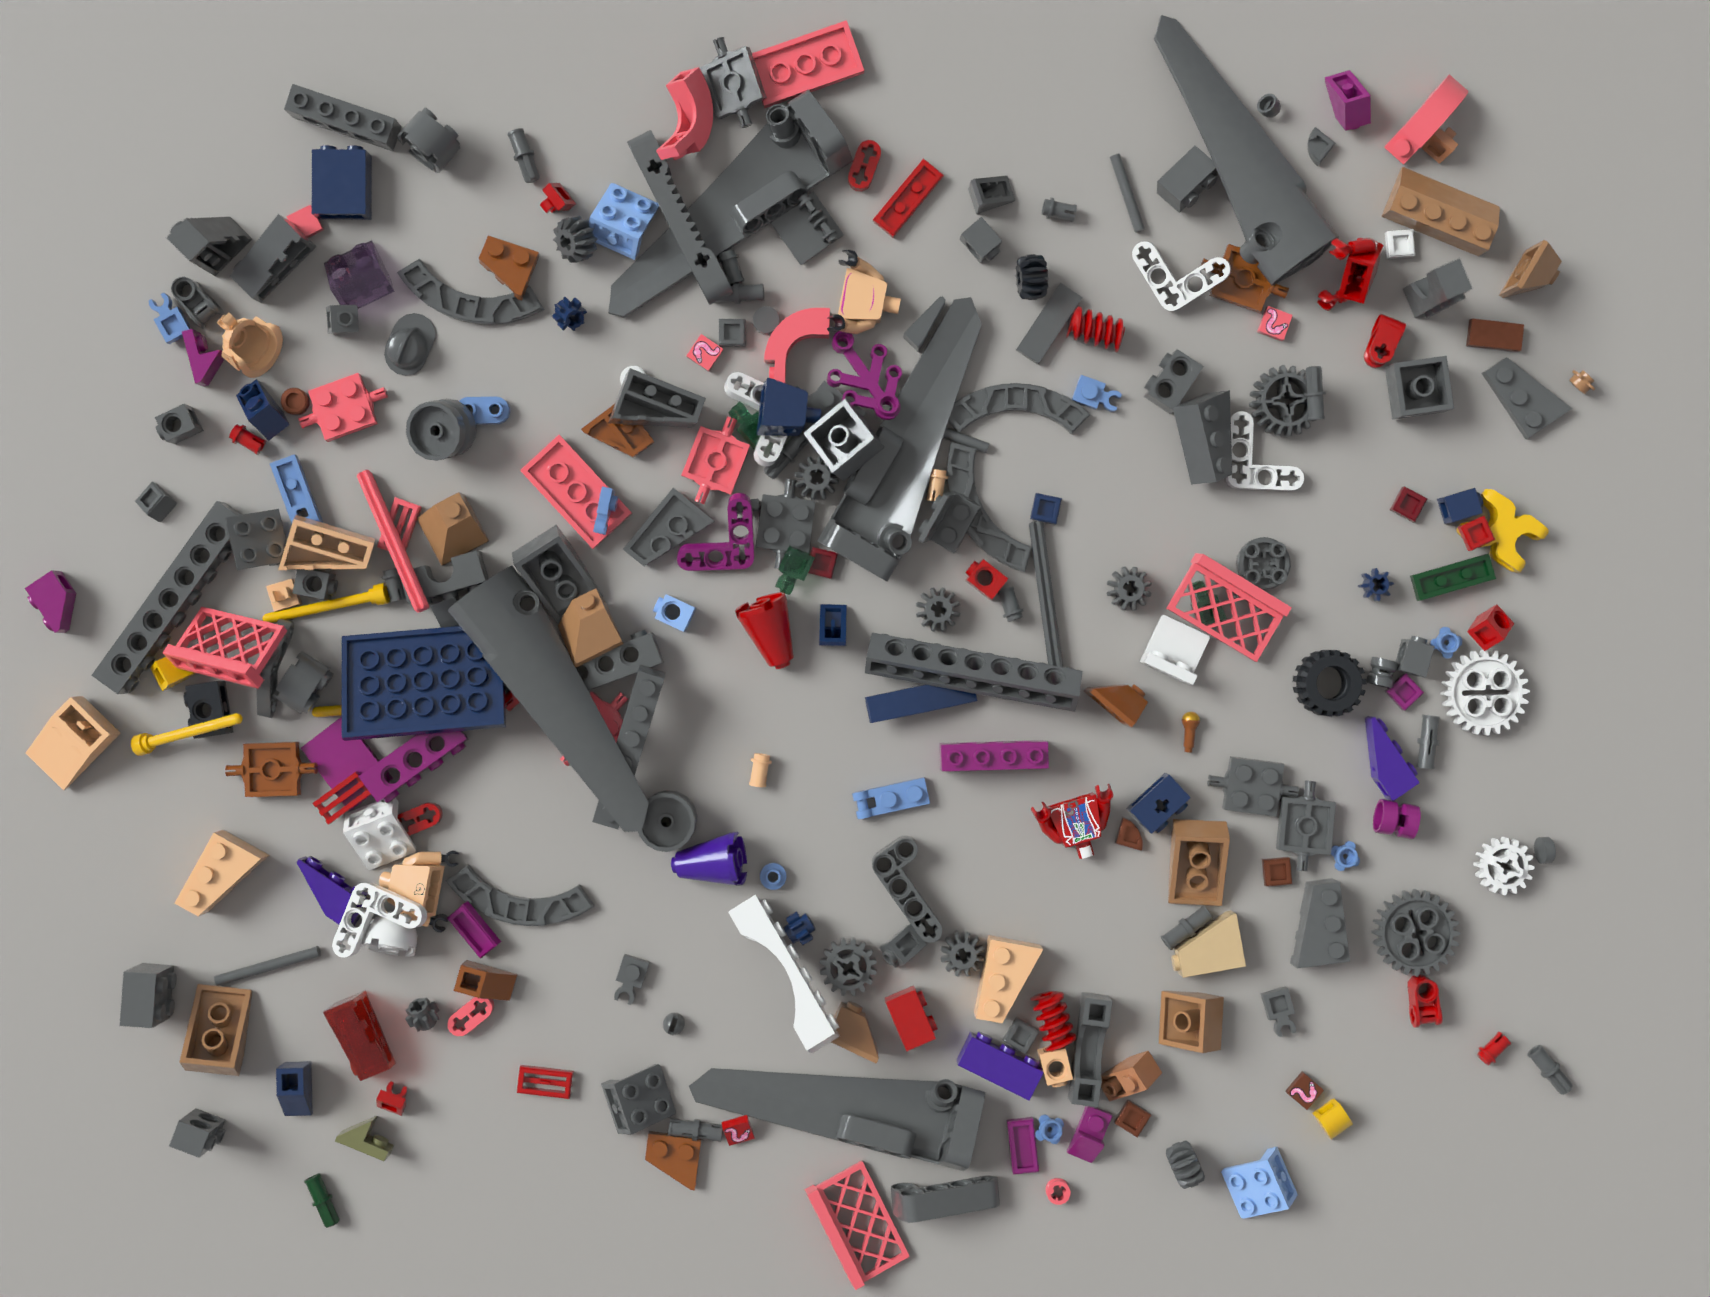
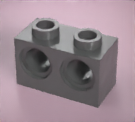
M1178 349L1172 354L1166 353L1159 364L1162 368L1157 377L1152 375L1144 386L1148 390L1144 397L1169 414L1174 412L1173 407L1179 405L1204 367ZM1174 363L1183 365L1185 369L1184 375L1179 376L1173 372L1172 367ZM1159 385H1166L1169 388L1170 396L1168 398H1163L1159 395Z
M195 1108L178 1121L169 1147L200 1158L207 1151H211L216 1144L219 1145L226 1131L223 1129L226 1119Z

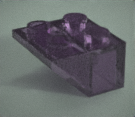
M372 240L367 243H360L352 250L341 255H334L324 263L330 289L340 305H357L359 309L395 292L391 278Z

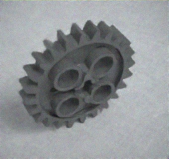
M1413 889L1411 896L1407 891L1403 890L1402 898L1393 894L1392 899L1394 903L1391 904L1384 901L1383 903L1387 908L1386 911L1377 910L1382 916L1381 920L1373 919V922L1379 925V929L1371 930V933L1379 936L1378 939L1373 941V944L1382 946L1377 951V954L1380 956L1386 955L1383 962L1386 964L1393 962L1392 969L1398 971L1401 968L1402 973L1408 975L1411 970L1413 975L1419 976L1420 969L1424 974L1430 975V967L1439 971L1438 963L1448 964L1445 956L1447 954L1455 955L1450 949L1451 946H1459V943L1453 940L1454 936L1461 935L1460 932L1453 930V927L1457 926L1459 921L1450 919L1455 914V911L1446 910L1449 905L1447 902L1442 901L1439 903L1440 896L1434 894L1430 898V892L1425 890L1421 896L1419 890ZM1409 910H1412V919L1409 917ZM1429 910V920L1422 923L1421 914ZM1403 917L1405 921L1404 926L1396 930V920ZM1415 927L1420 929V932L1416 933L1417 938L1412 936L1416 932ZM1436 936V945L1428 948V939ZM1406 943H1410V952L1406 955H1403V945ZM1420 947H1421L1422 950H1423V954H1422V955L1419 954V953H1420Z

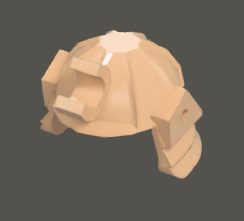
M230 313L224 314L217 321V324L226 330L222 335V357L236 370H241L249 378H256L265 374L274 365L281 352L283 343L282 332L277 325L266 323L257 316L253 320L246 318L236 320Z

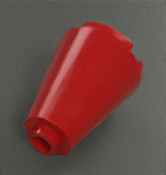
M785 593L768 594L756 598V602L750 606L748 602L739 606L735 610L736 617L770 667L775 666V669L789 666L790 660L794 658Z

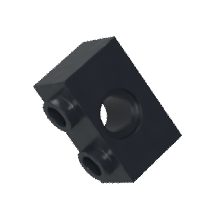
M225 680L185 686L184 703L187 708L189 707L190 713L188 726L231 715ZM205 703H208L212 708L209 717H206L202 711ZM233 726L193 737L197 739L234 733Z

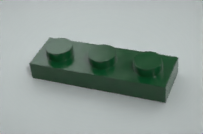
M1488 553L1410 575L1416 599L1421 601L1494 580L1496 576Z

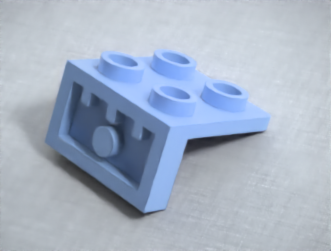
M611 183L589 218V227L594 228L593 235L597 238L595 243L635 260L639 254L642 236L659 208L658 203Z
M1278 1147L1268 1148L1258 1161L1226 1167L1221 1171L1242 1219L1287 1210L1298 1196Z

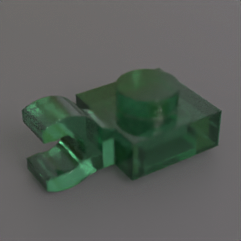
M739 401L731 408L728 414L732 419L738 420L737 422L741 425L736 430L755 449L761 436L756 435L759 412L757 411L751 415L747 408Z
M789 545L778 568L784 574L778 578L775 587L779 588L780 592L790 595L796 580H805L815 557L811 553Z
M1198 580L1192 583L1193 590L1205 587L1204 582ZM1207 590L1195 593L1198 608L1211 605ZM1214 594L1215 602L1219 603L1217 594ZM1222 606L1217 607L1220 621L1226 620L1227 617ZM1212 608L1199 612L1201 623L1204 625L1215 623Z

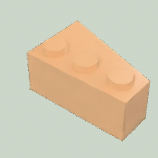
M295 515L278 570L366 569L375 538Z
M225 830L214 832L174 904L196 916L209 912L270 855Z
M988 935L984 955L985 961L982 966L974 1009L976 1019L997 1023L1004 1022L1043 951L1040 944Z

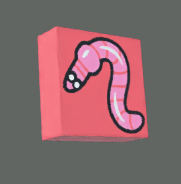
M1267 306L1257 332L1283 341L1293 315Z
M701 334L686 356L709 372L723 352V348Z

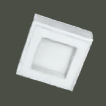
M1414 229L1385 232L1386 259L1412 258L1415 256Z

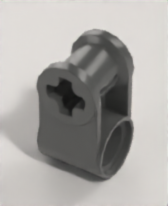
M178 277L173 281L171 285L173 296L201 329L205 328V323L216 314L220 315L223 313L217 302L196 281L187 277ZM190 284L192 292L189 296L184 297L182 294L183 287Z

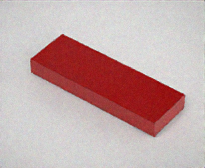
M923 158L874 217L873 222L894 238L943 179L944 175Z

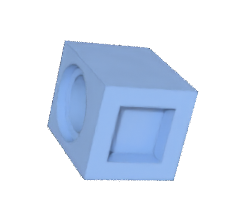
M666 594L664 599L659 597L653 612L657 613L655 619L686 632L697 608ZM672 604H676L680 608V616L675 620L669 619L666 614L667 608Z

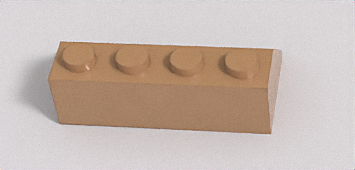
M1401 167L1381 217L1480 256L1490 249L1499 226L1500 206Z

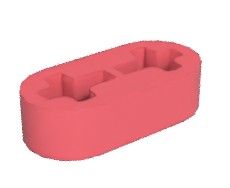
M474 997L463 1005L448 1020L447 1025L450 1033L455 1036H464L493 1012V999ZM476 1001L479 1003L485 1001L487 1003L486 1013L481 1010L474 1015L472 1011L478 1006ZM467 1015L470 1019L464 1024L466 1029L462 1027L457 1029L455 1027L456 1017L461 1020Z

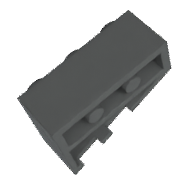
M278 214L246 256L234 266V271L230 277L252 299L261 303L317 246L291 221Z
M231 217L185 218L183 221L177 222L166 237L190 262L213 276H216L252 240Z
M630 368L624 377L608 424L692 428L698 422L706 398Z
M1230 390L1203 394L1173 407L1191 485L1218 482L1232 475Z
M1333 878L1307 881L1300 909L1299 927L1295 935L1294 953L1291 956L1290 964L1296 968L1350 962L1340 882Z

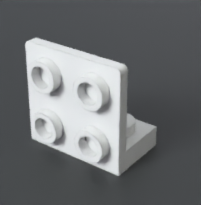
M1162 615L1140 662L1181 682L1193 685L1198 676L1194 674V671L1210 636L1166 615Z
M396 798L389 803H386L384 800L382 802L376 801L345 813L343 834L368 870L375 869L416 852V846L397 818L399 802Z

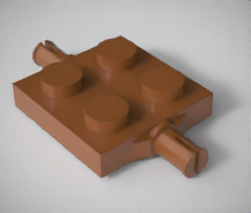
M1231 244L1226 246L1223 258L1230 263L1231 273L1226 280L1212 288L1211 297L1257 313L1262 311L1265 300L1270 294L1286 298L1289 291L1288 287L1278 284L1271 286L1257 268L1259 262L1257 264H1249L1241 257L1239 247ZM1203 258L1200 266H1202L1210 260ZM1214 263L1215 269L1211 273L1222 277L1224 275L1223 269L1226 268L1225 265Z
M299 742L243 744L244 757L241 765H226L225 770H236L225 772L227 777L242 776L245 784V797L301 795L300 779L302 774H317L318 769H308L318 767L316 762L301 763Z

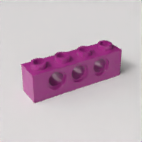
M463 731L416 735L358 777L377 802L384 800L386 803H389L400 795L398 790L406 784L408 787H411L422 779L420 776L422 772L428 768L432 772L444 763L442 758L450 752L454 756L466 747L464 742L468 738ZM437 736L442 737L445 741L444 748L439 752H435L431 748V741ZM414 752L420 753L423 758L422 764L416 768L409 764V756ZM391 768H396L400 772V779L394 784L387 780V772Z
M1048 741L939 743L941 771L1049 768Z

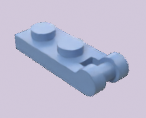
M294 454L269 463L291 523H293L295 515L300 516L299 511L307 509L309 515L305 518L323 523L298 455Z
M924 777L852 793L853 801L857 802L858 811H856L857 819L930 804ZM874 797L876 807L869 808L867 798Z

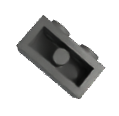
M1193 146L1157 181V194L1179 213L1185 207H1192L1198 200L1199 194L1204 189L1209 190L1218 179V172L1212 159L1197 146Z

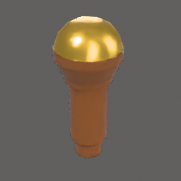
M1187 712L1182 717V724L1185 728L1183 746L1185 748L1184 752L1192 753L1195 742V730L1200 724V717L1195 712Z

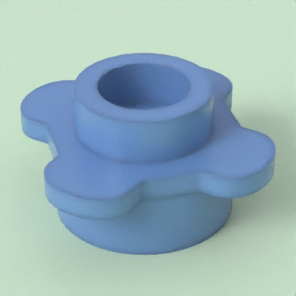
M1442 627L1439 630V635L1430 641V645L1435 646L1434 649L1440 651L1444 658H1451L1453 652L1462 645V638L1452 633L1450 628ZM1445 640L1448 641V645L1444 644Z
M1347 841L1345 845L1339 847L1336 845L1332 846L1331 855L1334 856V867L1337 870L1343 871L1345 868L1359 865L1360 858L1355 850L1356 845L1353 842ZM1343 854H1347V858L1344 859Z
M1045 1114L1039 1117V1129L1035 1132L1036 1139L1039 1141L1047 1140L1052 1144H1057L1062 1135L1063 1120L1060 1118L1052 1119ZM1048 1127L1052 1128L1050 1132L1047 1131Z

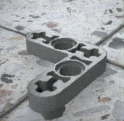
M279 619L277 624L284 626L287 632L260 673L264 681L259 689L256 688L257 715L272 718L276 711L278 700L273 697V694L277 692L275 689L278 686V668L294 631V622Z

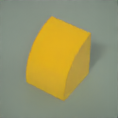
M167 657L155 661L150 667L162 691L196 674L195 672L176 668Z
M1334 1098L1312 1113L1330 1140L1353 1125L1343 1107Z

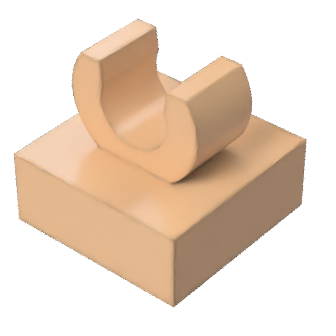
M288 579L266 586L274 612L302 604L300 595L292 593L295 579Z

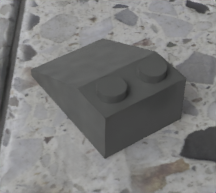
M557 524L512 552L514 566L558 624L573 599L595 588L603 598L600 589Z

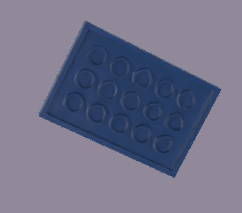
M461 626L342 636V739L344 741L506 727L505 683L485 660L482 652Z

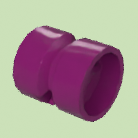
M1380 799L1375 807L1373 816L1374 832L1384 835H1392L1395 832L1397 837L1414 839L1420 826V807L1406 803L1398 806L1396 801Z

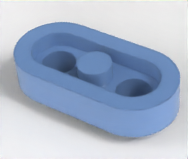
M465 397L459 401L466 406L473 407L472 414L476 425L501 424L510 416L509 404L500 397ZM494 405L500 407L498 414L491 413V408Z

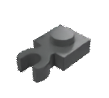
M624 954L616 981L623 984L616 990L614 1000L618 1001L620 993L626 992L629 994L628 1004L631 1005L635 999L633 988H642L650 964L649 961Z
M1284 986L1260 993L1267 1019L1270 1021L1276 1019L1274 1024L1276 1035L1282 1037L1281 1027L1283 1025H1288L1290 1032L1296 1033L1295 1024L1288 1018V1015L1295 1014L1289 989Z

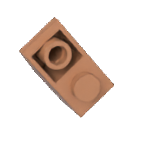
M1145 1051L1126 1058L1101 1074V1089L1108 1100L1113 1101L1147 1090L1162 1074V1071L1150 1052Z

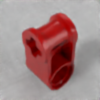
M1384 314L1378 316L1364 352V361L1368 366L1380 368L1392 359L1405 331L1406 323ZM1377 349L1380 350V355L1382 356V358H1380V359L1377 357V356H1378V353L1376 352Z
M1419 974V976L1413 975L1407 984L1409 1016L1412 1026L1418 1028L1421 1024L1429 1023L1441 1025L1443 1018L1437 984L1423 974ZM1427 983V990L1424 993L1419 994V987L1422 984Z

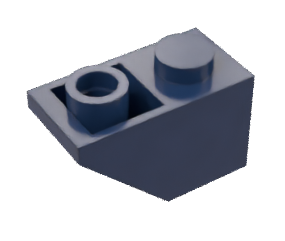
M257 379L251 384L243 386L236 395L248 421L268 441L290 425L282 409Z
M311 1061L284 1062L276 1068L277 1098L284 1116H311L313 1114Z

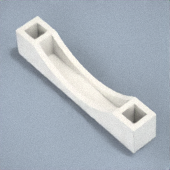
M754 895L728 911L740 934L767 947L777 956L786 969L795 996L794 1029L806 1050L814 1053L838 1038L839 1034L836 1031L839 1028L838 1022L832 1013L827 1015L823 1005L826 1002L818 990L813 991L809 984L813 981L812 977L805 967L800 968L796 959L800 957L792 944H786L783 938L786 932L779 921L774 923L770 916L773 910L766 899L761 900L758 896Z

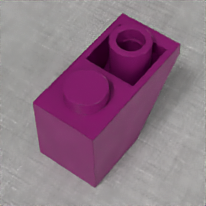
M51 570L24 589L29 594L27 598L30 604L35 609H39L44 616L42 620L45 626L50 631H54V633H66L70 630L77 593L62 571Z

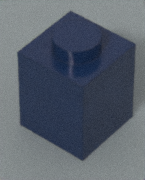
M1475 488L1437 499L1444 524L1483 513L1481 508L1483 507V499L1480 493L1476 492Z

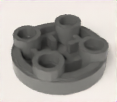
M1260 537L1247 542L1239 551L1236 560L1238 575L1262 590H1270L1284 583L1291 566L1286 546L1268 537Z

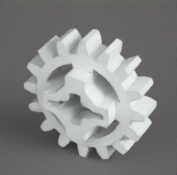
M1501 837L1500 842L1498 839L1492 838L1491 846L1483 843L1482 847L1485 851L1483 853L1476 852L1480 862L1473 863L1474 866L1480 868V871L1476 872L1475 876L1484 878L1480 884L1484 887L1489 886V891L1493 893L1499 891V894L1506 895L1508 890L1516 894L1517 886L1526 888L1523 882L1524 879L1532 880V876L1527 874L1528 870L1535 869V866L1528 864V861L1533 859V856L1524 854L1528 849L1527 846H1519L1518 840L1512 839L1509 841L1507 837ZM1501 849L1499 854L1493 855L1496 851ZM1496 862H1504L1511 870L1503 869ZM1515 876V878H1514L1513 880L1507 882V880H1508L1509 878H1512V877Z

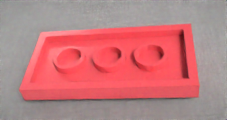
M847 20L752 53L767 97L762 100L764 108L796 98L806 90L813 92L864 74L865 71Z
M561 435L555 437L520 470L592 549H595L632 514L618 498L616 511H611L608 520L606 535L593 532L601 488L609 487Z

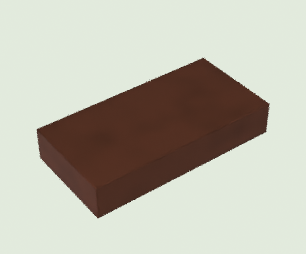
M1472 318L1469 320L1466 346L1519 352L1522 350L1524 324Z

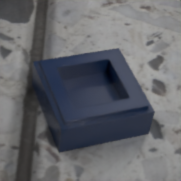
M1035 493L1030 519L1056 525L1062 498Z

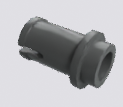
M1051 197L1050 200H1044L1042 215H1045L1046 219L1054 217L1073 222L1075 215L1065 213V210L1076 212L1077 205L1054 201V198Z
M734 250L719 254L720 260L718 262L723 265L730 286L734 283L744 282L745 280L737 260L739 254H735Z
M397 569L383 571L384 576L381 578L385 579L389 602L406 599Z
M1014 587L998 591L1005 612L1003 617L1007 618L1008 622L1022 618L1021 612H1023V609L1019 607Z

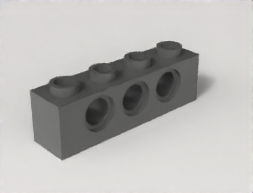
M295 84L291 86L284 110L292 118L390 151H394L398 139L397 135L402 128L393 117Z
M646 630L630 635L632 640L624 642L623 645L582 664L588 669V677L583 680L587 690L589 691L638 672L640 665L651 668L664 663L654 634H647ZM629 647H634L638 650L639 656L635 662H629L625 658V651ZM604 656L612 658L614 663L613 668L608 672L600 667V661Z

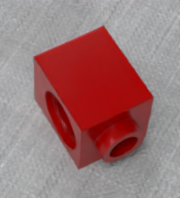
M984 559L979 563L974 561L965 572L968 575L965 581L989 600L995 597L1008 580L1006 576ZM980 571H987L991 574L992 580L989 585L983 586L978 582L977 576Z
M1496 604L1478 615L1467 632L1486 651L1504 640L1515 623Z

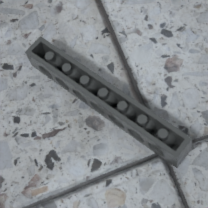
M215 502L91 676L116 694L130 693L138 686L140 682L139 676L153 665L156 652L159 648L163 649L171 639L169 634L174 627L177 628L184 622L187 616L185 612L190 605L193 606L199 601L202 596L200 592L206 583L209 584L214 580L218 573L216 569L220 563L227 561L232 555L233 550L231 549L232 546L225 518L241 515L239 512L224 502ZM222 527L225 530V537L223 540L218 541L216 531ZM204 549H207L210 557L207 562L203 563L200 554ZM188 571H191L194 575V580L188 585L185 581V575ZM175 592L178 596V602L175 606H172L169 598ZM157 614L163 620L159 628L154 625V618ZM141 636H144L147 640V645L143 650L138 645ZM125 658H128L131 661V668L129 671H126L123 668V661Z
M873 632L865 665L866 674L1073 712L1076 711L1083 673L1081 670H1075L1070 667H1059L1042 662L1037 663L1019 658L1004 657L992 653H982L965 648L949 647L938 643L922 642L911 638L906 639Z

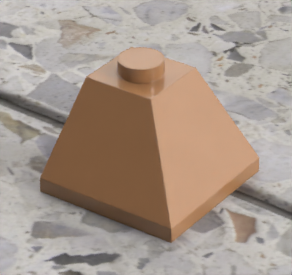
M1543 240L1525 250L1500 292V297L1506 298L1526 293L1554 283L1560 273L1557 269L1562 261L1549 242Z
M460 492L435 504L417 518L441 566L451 562L452 557L466 554L489 542L465 494Z
M596 588L573 599L558 624L575 668L624 644L609 608Z
M848 1001L847 1004L841 1002L834 1016L839 1024V1028L836 1029L839 1037L831 1041V1043L877 1064L879 1060L878 1048L866 1014L862 1012L863 1008L851 1001Z

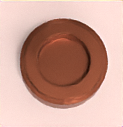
M289 388L281 396V406L287 413L301 415L309 408V397L306 392L299 388Z

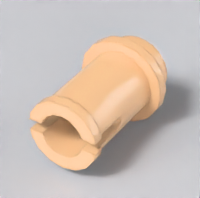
M932 469L927 501H935L939 495L943 496L945 479H948L946 471Z
M754 753V758H751L753 766L749 785L766 787L769 764H772L770 755Z

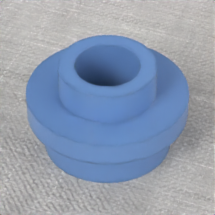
M777 863L765 865L760 873L761 883L770 890L781 888L787 877L785 869ZM770 872L778 874L776 881L769 880L768 874Z

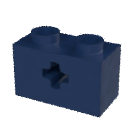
M1164 773L1126 809L1147 832L1152 834L1156 831V833H1159L1169 824L1167 819L1174 813L1178 815L1187 808V801L1191 797L1169 774ZM1157 800L1164 801L1163 806L1165 808L1162 811L1156 809L1157 804L1155 802Z

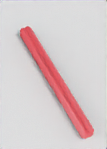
M364 470L357 474L358 481L411 604L417 613L423 612L429 608V603L373 474L369 470Z

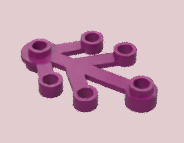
M837 331L832 340V347L837 353L843 354L858 376L842 373L839 369H832L828 373L827 383L831 387H839L842 384L868 390L874 398L860 396L855 391L848 390L844 392L842 400L851 396L855 401L849 403L854 407L860 406L873 409L876 415L883 420L896 418L901 409L900 402L895 397L897 383L902 376L901 368L897 365H891L887 368L885 378L888 382L884 393L878 382L882 362L887 355V348L882 344H876L872 347L870 353L872 363L869 372L852 348L854 344L853 335ZM838 342H845L847 346L841 347L838 345ZM880 350L883 355L877 356L874 351ZM895 371L898 376L892 377L889 372ZM836 375L840 378V380L833 381L831 379V376ZM888 405L891 407V410L886 411L882 406Z

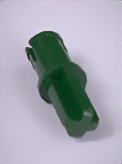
M315 1174L304 1180L314 1201L312 1206H316L324 1226L328 1228L337 1224L340 1219L331 1201L333 1196L328 1194L321 1174Z

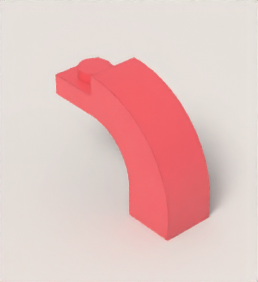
M699 67L680 72L666 84L677 108L678 124L674 134L656 150L661 160L668 158L677 160L686 154L699 152L710 136L713 124V104L708 84Z
M1449 74L1384 148L1404 165L1447 120L1469 91Z
M830 308L803 309L791 314L780 322L772 332L765 349V363H775V367H770L769 378L786 383L787 356L792 347L798 342L809 338L829 339L827 328L830 327V319L827 318L830 316Z

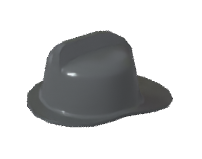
M412 313L403 316L397 321L384 352L386 363L392 371L407 376L421 370L434 344L436 335L435 328L430 319L422 314Z

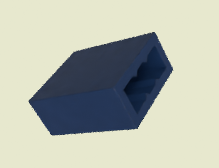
M323 145L320 146V149H312V214L316 218L372 220V156L363 147L351 145L347 146V149H337L335 146Z

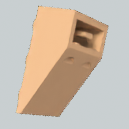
M83 696L70 697L51 716L26 751V754L60 788L66 790L121 733Z

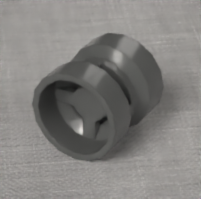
M1372 657L1370 663L1372 670L1367 675L1366 682L1392 689L1394 684L1393 673L1397 671L1399 663Z

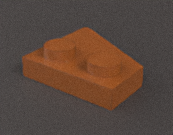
M487 236L479 256V263L487 271L492 272L502 285L505 284L518 300L522 301L539 259V252Z
M614 405L581 429L585 434L633 458L654 443V440L642 425L608 424Z
M649 1131L645 1160L688 1189L695 1191L701 1139L692 1141V1138L668 1136V1133Z

